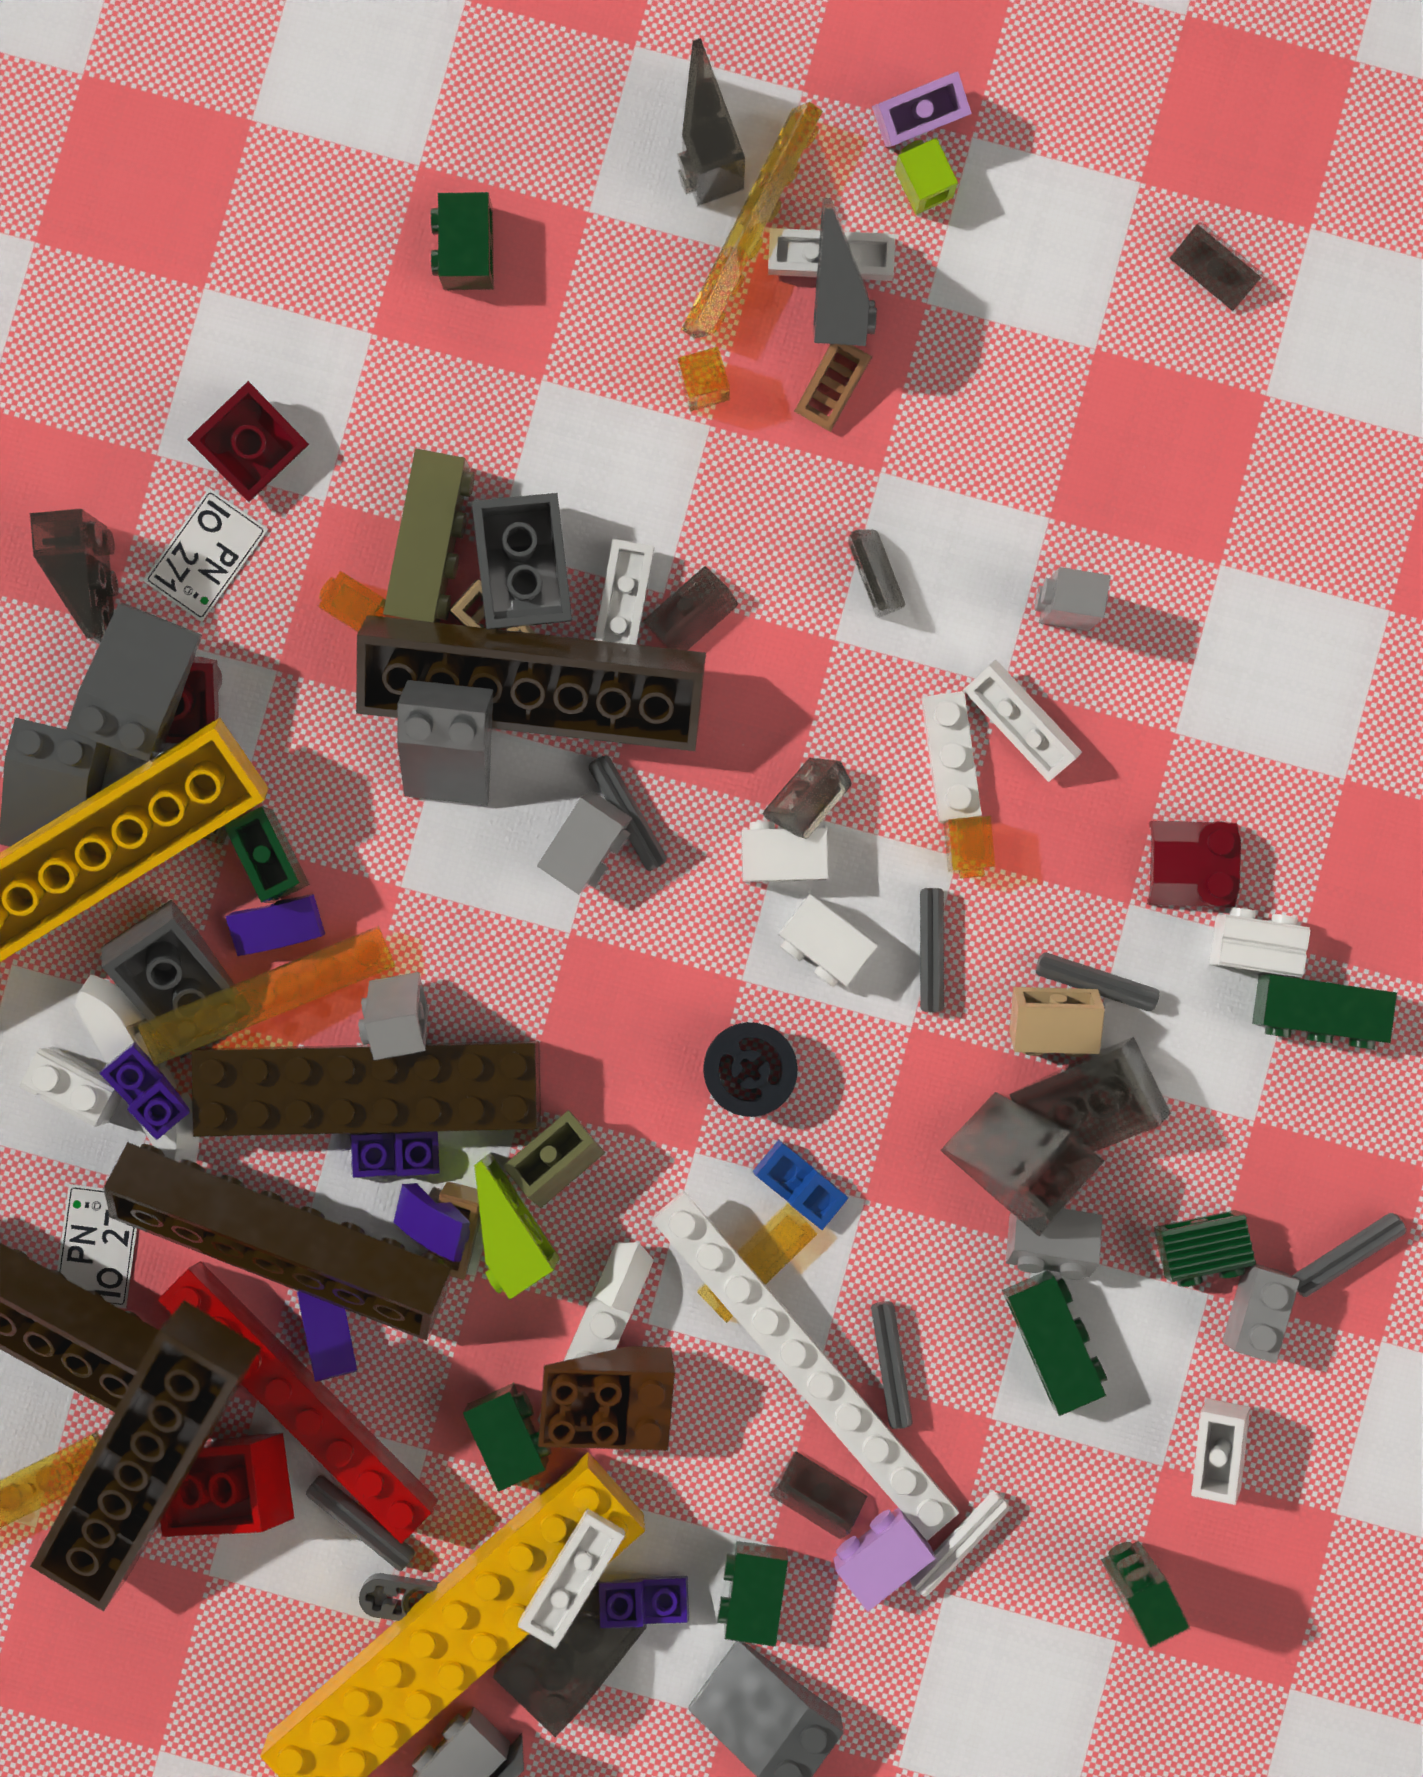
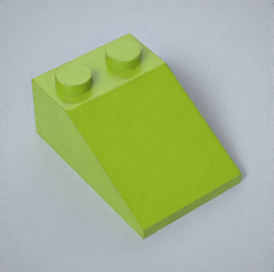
M490 1152L474 1165L485 1262L489 1267L485 1274L498 1294L504 1291L510 1300L554 1271L560 1257Z

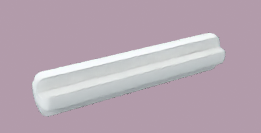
M991 1492L933 1552L935 1560L909 1579L913 1588L922 1596H928L1009 1512L1010 1507L1007 1501L997 1492Z

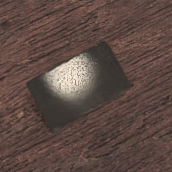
M1202 222L1196 224L1169 258L1232 311L1236 309L1264 275Z
M874 529L851 532L848 545L875 616L879 618L903 609L905 601L879 533Z
M704 566L647 616L643 622L666 648L688 650L737 607L738 602L730 589Z
M809 757L762 813L764 817L792 834L807 839L851 787V780L842 762Z
M796 1451L789 1459L769 1493L777 1501L839 1539L850 1534L867 1498V1495Z

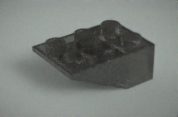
M82 508L30 513L34 558L85 637L100 644L114 614L113 596L118 595L117 576L114 571H111L110 555H113L115 552L114 537L111 530L107 529L106 525Z
M997 1092L980 1107L941 1149L948 1158L1038 1237L1041 1236L1085 1187L1104 1162L1100 1156L1070 1131Z

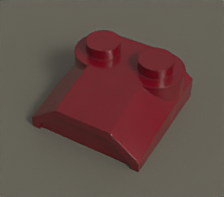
M249 381L187 439L248 502L309 445Z
M205 657L194 658L166 743L178 744L219 718L218 691L222 685V673L217 665V660Z
M1149 821V828H1151L1150 893L1147 905L1235 907L1240 889L1241 838L1238 824L1222 821Z

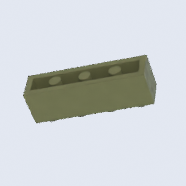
M415 448L383 611L385 617L440 623L441 620H447L451 605V596L446 595L448 579H455L459 563V555L454 554L456 538H463L467 522V514L462 513L464 497H471L475 480V473L470 471L466 458Z

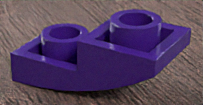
M314 894L278 900L268 906L235 911L225 916L237 956L281 948L325 935Z
M136 1042L132 1043L100 1071V1075L129 1104L127 1110L156 1141L191 1111L172 1084Z
M438 1131L350 1134L351 1171L353 1178L440 1174Z
M417 1183L402 1184L393 1222L409 1237L432 1252L453 1262L461 1261L465 1244L470 1236V1222L451 1202L435 1203Z
M300 1291L297 1292L315 1382L357 1372L345 1309Z
M688 1576L651 1577L600 1582V1628L688 1623Z

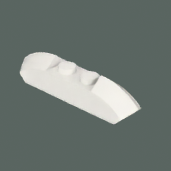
M90 974L79 991L75 1008L107 1064L110 1063L132 1043L136 1042L176 1089L177 1085L171 1072L166 1067L161 1068L153 1054L156 1052V1046L151 1036L145 1030L140 1031L138 1027L146 1019L119 987L103 978ZM188 1092L180 1096L191 1110L190 1113L157 1141L143 1126L142 1128L152 1146L160 1149L165 1154V1157L175 1161L186 1159L196 1163L199 1137H193L192 1100Z
M639 1242L615 1243L563 1361L616 1349L654 1261Z

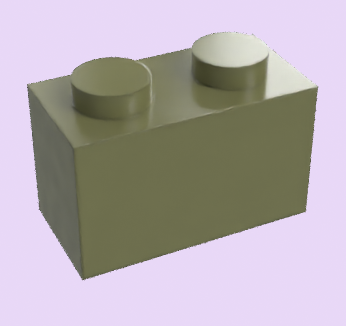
M568 1110L502 1167L527 1198L542 1208L603 1156L605 1151L580 1121Z

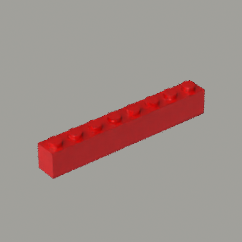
M201 1261L188 1268L157 1299L171 1314L185 1300L261 1347L241 1384L400 1544L432 1514L438 1499L321 1381L315 1382L313 1373Z

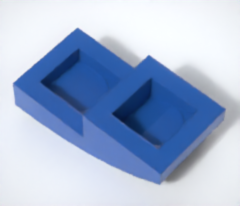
M781 1140L774 1144L752 1171L756 1177L783 1197L794 1209L821 1230L826 1227L849 1199L845 1193Z

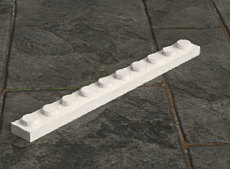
M684 1190L651 1217V1221L927 1541L959 1514L957 1507Z

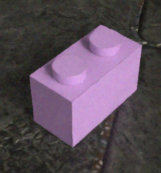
M958 71L872 106L885 147L897 145L972 114Z
M899 1508L893 1512L885 1510L876 1516L870 1523L871 1529L860 1538L852 1536L838 1547L836 1550L837 1556L833 1558L836 1572L867 1612L935 1560L930 1544Z

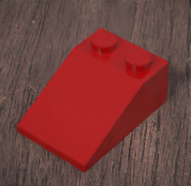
M283 1433L247 1435L206 1442L160 1521L162 1537L262 1533L295 1519Z

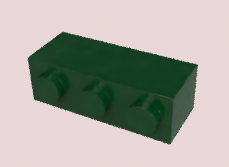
M1259 974L1252 1024L1264 1025L1265 1034L1291 1038V1031L1299 1030L1307 1032L1306 1040L1333 1044L1334 1036L1349 1037L1348 1046L1375 1050L1376 1041L1391 1043L1397 992L1271 974Z
M1047 1270L1003 1289V1295L1056 1413L1061 1416L1105 1397L1106 1393L1101 1383L1107 1381V1376L1098 1357L1095 1356L1090 1359L1084 1343L1089 1342L1090 1337L1081 1318L1073 1319L1067 1304L1073 1302V1298L1064 1279L1056 1280L1055 1276Z
M1139 1541L1133 1544L1131 1542L1118 1544L1109 1551V1556L1101 1559L1123 1606L1150 1648L1190 1629L1167 1579Z

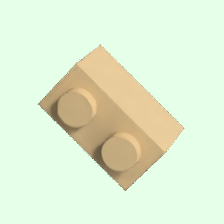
M1013 987L1009 1033L1014 1052H1022L1030 1056H1039L1043 1053H1064L1072 1057L1100 1054L1105 1008L1098 989Z

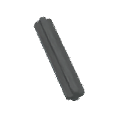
M607 755L595 759L590 763L589 771L605 799L632 817L625 830L631 833L629 841L645 869L651 871L660 867L667 861V856L612 760Z
M924 888L920 891V1008L924 1012H941L944 1009V892L941 888Z
M1047 952L1039 957L1036 965V974L1038 976L1078 989H1098L1102 997L1145 1011L1154 1010L1159 1000L1160 992L1156 988Z
M1388 1213L1292 1275L1300 1280L1297 1292L1303 1297H1308L1406 1233L1407 1230L1404 1223L1396 1214Z
M890 1301L877 1302L872 1304L871 1311L888 1420L892 1429L906 1428L912 1425V1416L895 1307Z
M318 1476L306 1491L308 1498L395 1569L402 1571L413 1559L415 1551L405 1542L400 1544L374 1516L326 1477Z

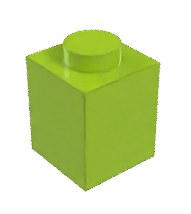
M937 137L925 143L923 140H916L901 150V154L897 158L895 173L915 215L954 197L958 181Z

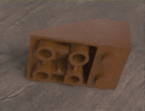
M627 1346L544 1365L538 1447L668 1450L675 1379L671 1347Z

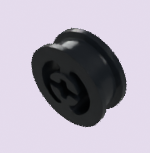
M746 1022L730 1026L714 1038L705 1054L703 1073L711 1096L720 1106L736 1115L756 1117L776 1110L789 1098L796 1084L798 1066L792 1046L781 1033L764 1024ZM745 1038H758L770 1044L776 1051L781 1065L779 1079L775 1084L768 1082L770 1065L767 1060L758 1066L757 1071L760 1075L757 1079L754 1080L747 1076L738 1083L746 1089L759 1088L761 1090L760 1097L752 1100H743L731 1095L722 1085L719 1076L720 1061L725 1054L732 1056L733 1060L730 1070L733 1078L742 1072L743 1067L740 1062L746 1058L753 1062L762 1055L755 1050H741L739 1042Z

